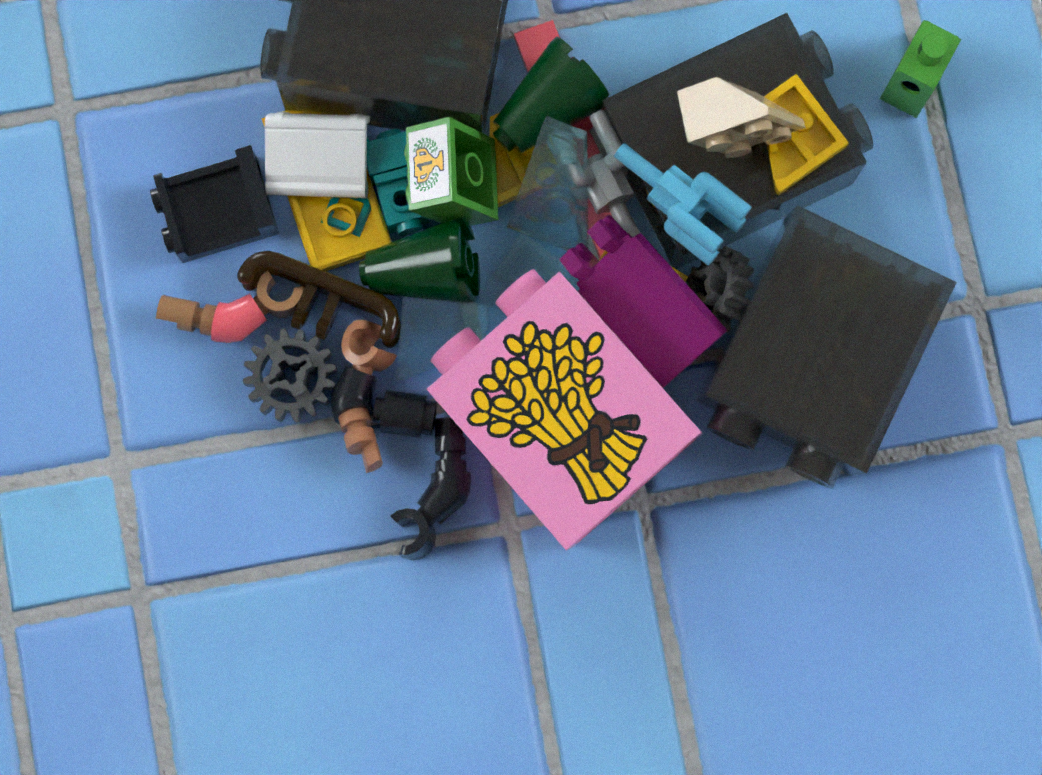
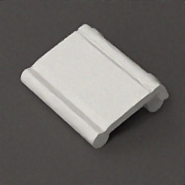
M289 112L267 114L265 117L266 194L367 198V124L370 123V116L363 114H290Z

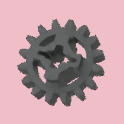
M723 246L722 249L718 248L719 254L709 266L701 261V265L698 268L692 266L686 284L723 324L728 333L731 330V320L733 318L740 320L742 310L745 305L749 304L750 300L745 295L747 291L754 287V283L748 281V278L754 272V268L748 266L750 260L748 257L734 249Z
M281 329L280 339L274 341L270 335H265L264 339L267 346L264 349L254 345L251 348L257 356L256 361L244 362L245 368L253 372L252 376L243 379L246 387H255V390L248 395L252 403L263 400L259 410L264 415L275 409V419L279 422L284 420L286 413H291L296 423L300 422L301 412L305 410L312 417H315L317 414L314 405L319 402L327 406L330 402L324 395L325 390H334L336 386L333 381L328 379V376L337 373V367L333 364H325L332 356L330 350L327 348L318 352L317 350L321 343L320 339L314 336L309 342H305V333L301 329L297 331L294 338H290L286 329ZM299 349L308 354L296 357L286 354L284 350ZM271 358L273 363L270 374L263 378L265 365ZM291 367L294 372H297L295 374L297 378L295 383L290 384L287 380H284L286 377L283 371L286 368ZM318 370V381L310 394L308 391L310 378ZM285 394L293 396L297 402L283 403L272 397Z

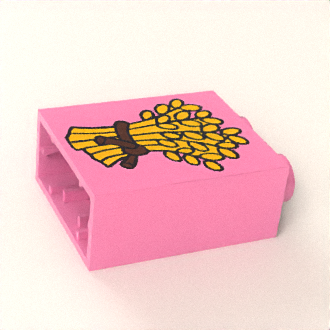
M532 269L510 285L496 300L495 304L507 318L485 338L480 340L473 330L467 327L453 336L433 355L430 361L442 376L430 385L427 391L564 549L568 550L578 544L703 433L560 271L546 283L537 271Z

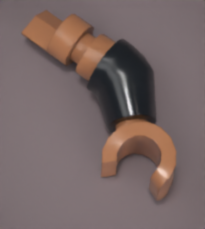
M355 320L346 328L341 342L342 353L345 359L353 365L352 367L346 366L331 394V408L334 421L340 424L342 432L346 433L344 441L347 452L353 455L361 454L366 473L377 470L383 464L374 429L370 427L372 424L370 416L373 413L372 397L377 377L372 375L373 371L381 372L393 364L397 355L374 347L376 341L380 338V325L367 320Z

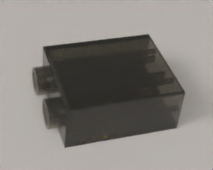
M278 0L292 3L287 30L272 28L267 30L261 52L260 74L262 79L276 81L285 110L303 112V114H363L370 116V123L367 125L400 129L401 131H406V127L451 117L482 133L485 132L509 0Z
M788 13L778 16L602 100L601 110H605L621 143H626L661 172L665 173L675 165L693 180L699 173L708 172L752 206L744 217L747 219L745 224L737 233L706 211L699 221L724 240L719 248H723V246H727L853 185L867 163L863 154L873 149L872 135L860 110L852 103L838 109L824 83V80L833 76L834 68L823 40L813 30L799 36ZM797 74L849 142L844 150L778 195L774 189L768 149L765 142L751 146L752 151L750 153L735 158H727L725 154L720 152H708L704 147L688 143L677 91L719 77L755 91L764 97ZM627 168L626 179L671 266L679 269L698 260L699 258L665 232L664 223L668 219L667 215L647 200L653 187Z
M797 205L783 220L753 282L754 287L750 289L746 297L750 301L742 310L741 319L735 320L697 402L715 410L707 426V429L712 433L754 451L763 433L793 448L785 465L787 469L814 483L833 489L840 472L849 476L867 474L957 282Z

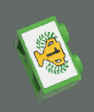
M451 117L406 127L404 155L407 161L408 185L406 187V199L409 204V211L439 223L465 217L471 226L499 220L495 139Z

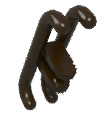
M272 251L254 253L243 262L238 270L237 279L247 291H254L257 288L260 277L267 270L271 275L279 276L305 287L290 325L293 328L299 330L306 324L309 313L321 293L328 296L323 314L316 326V337L323 340L327 338L343 302L382 319L383 322L379 335L384 346L392 348L399 342L402 326L398 310L390 299L380 293Z

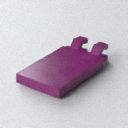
M608 215L603 220L597 221L587 231L600 249L608 252L600 261L582 242L575 248H570L559 261L571 276L580 279L576 283L580 288L578 290L579 294L664 388L728 330L642 233L632 237L611 215Z

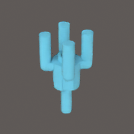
M623 143L616 151L614 157L653 187L647 200L667 215L668 219L664 223L665 232L709 266L719 254L717 250L724 241L699 221L706 211L735 233L745 224L747 219L744 217L752 206L708 172L699 173L693 180L675 165L665 173L661 172L626 143Z

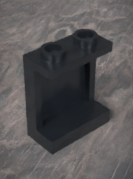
M251 145L236 149V158L169 178H165L162 173L153 175L156 188L150 189L152 202L157 214L164 212L168 226L161 229L163 240L168 253L175 252L182 263L279 234L270 200L265 191V183L257 156Z

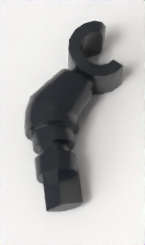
M452 418L434 419L435 454L440 456V460L435 461V472L431 474V483L417 502L421 507L418 510L401 509L390 515L402 527L409 523H416L419 526V536L416 541L409 545H402L399 552L402 558L414 561L428 555L436 542V531L433 524L436 521L442 524L466 503L469 496L471 473L466 472V461L461 459V455L466 454V438L463 437V431Z

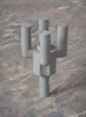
M605 110L595 112L589 117L593 125L590 133L600 153L588 158L584 162L580 158L567 130L563 128L554 132L551 135L555 145L552 150L574 194L579 198L588 196L597 214L610 212L615 221L632 237L639 234L640 232L625 205L635 195L626 179L628 169L614 157L622 143Z

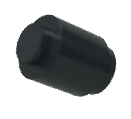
M386 390L384 398H376L373 422L380 423V432L417 438H421L422 434L433 435L437 401L427 400L426 395Z

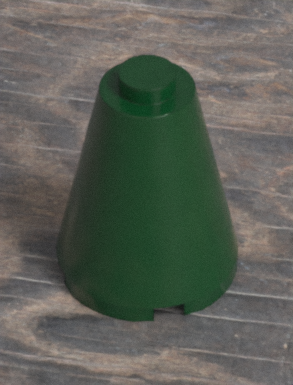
M555 37L549 42L493 121L497 130L492 134L508 152L515 148L519 153H523L549 139L554 132L571 127L595 112L602 110L612 102L608 98L610 94L592 68L584 59L579 61L575 57L570 58L567 54L573 48L559 37Z
M465 217L454 218L368 251L365 255V260L360 261L359 274L363 286H368L370 290L383 295L458 303L475 302L474 296H479L480 264L478 253H472L471 247L467 242L468 240H475L469 221Z

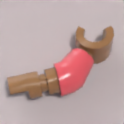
M267 270L260 277L257 284V296L254 298L248 294L230 303L219 302L217 306L206 304L204 308H201L199 302L162 295L157 307L156 319L175 322L179 330L194 332L195 328L200 329V334L211 336V340L214 342H238L245 339L266 322L265 315L268 313L278 318L292 317L305 287H294L290 298L283 302H276L270 298V291L276 283Z

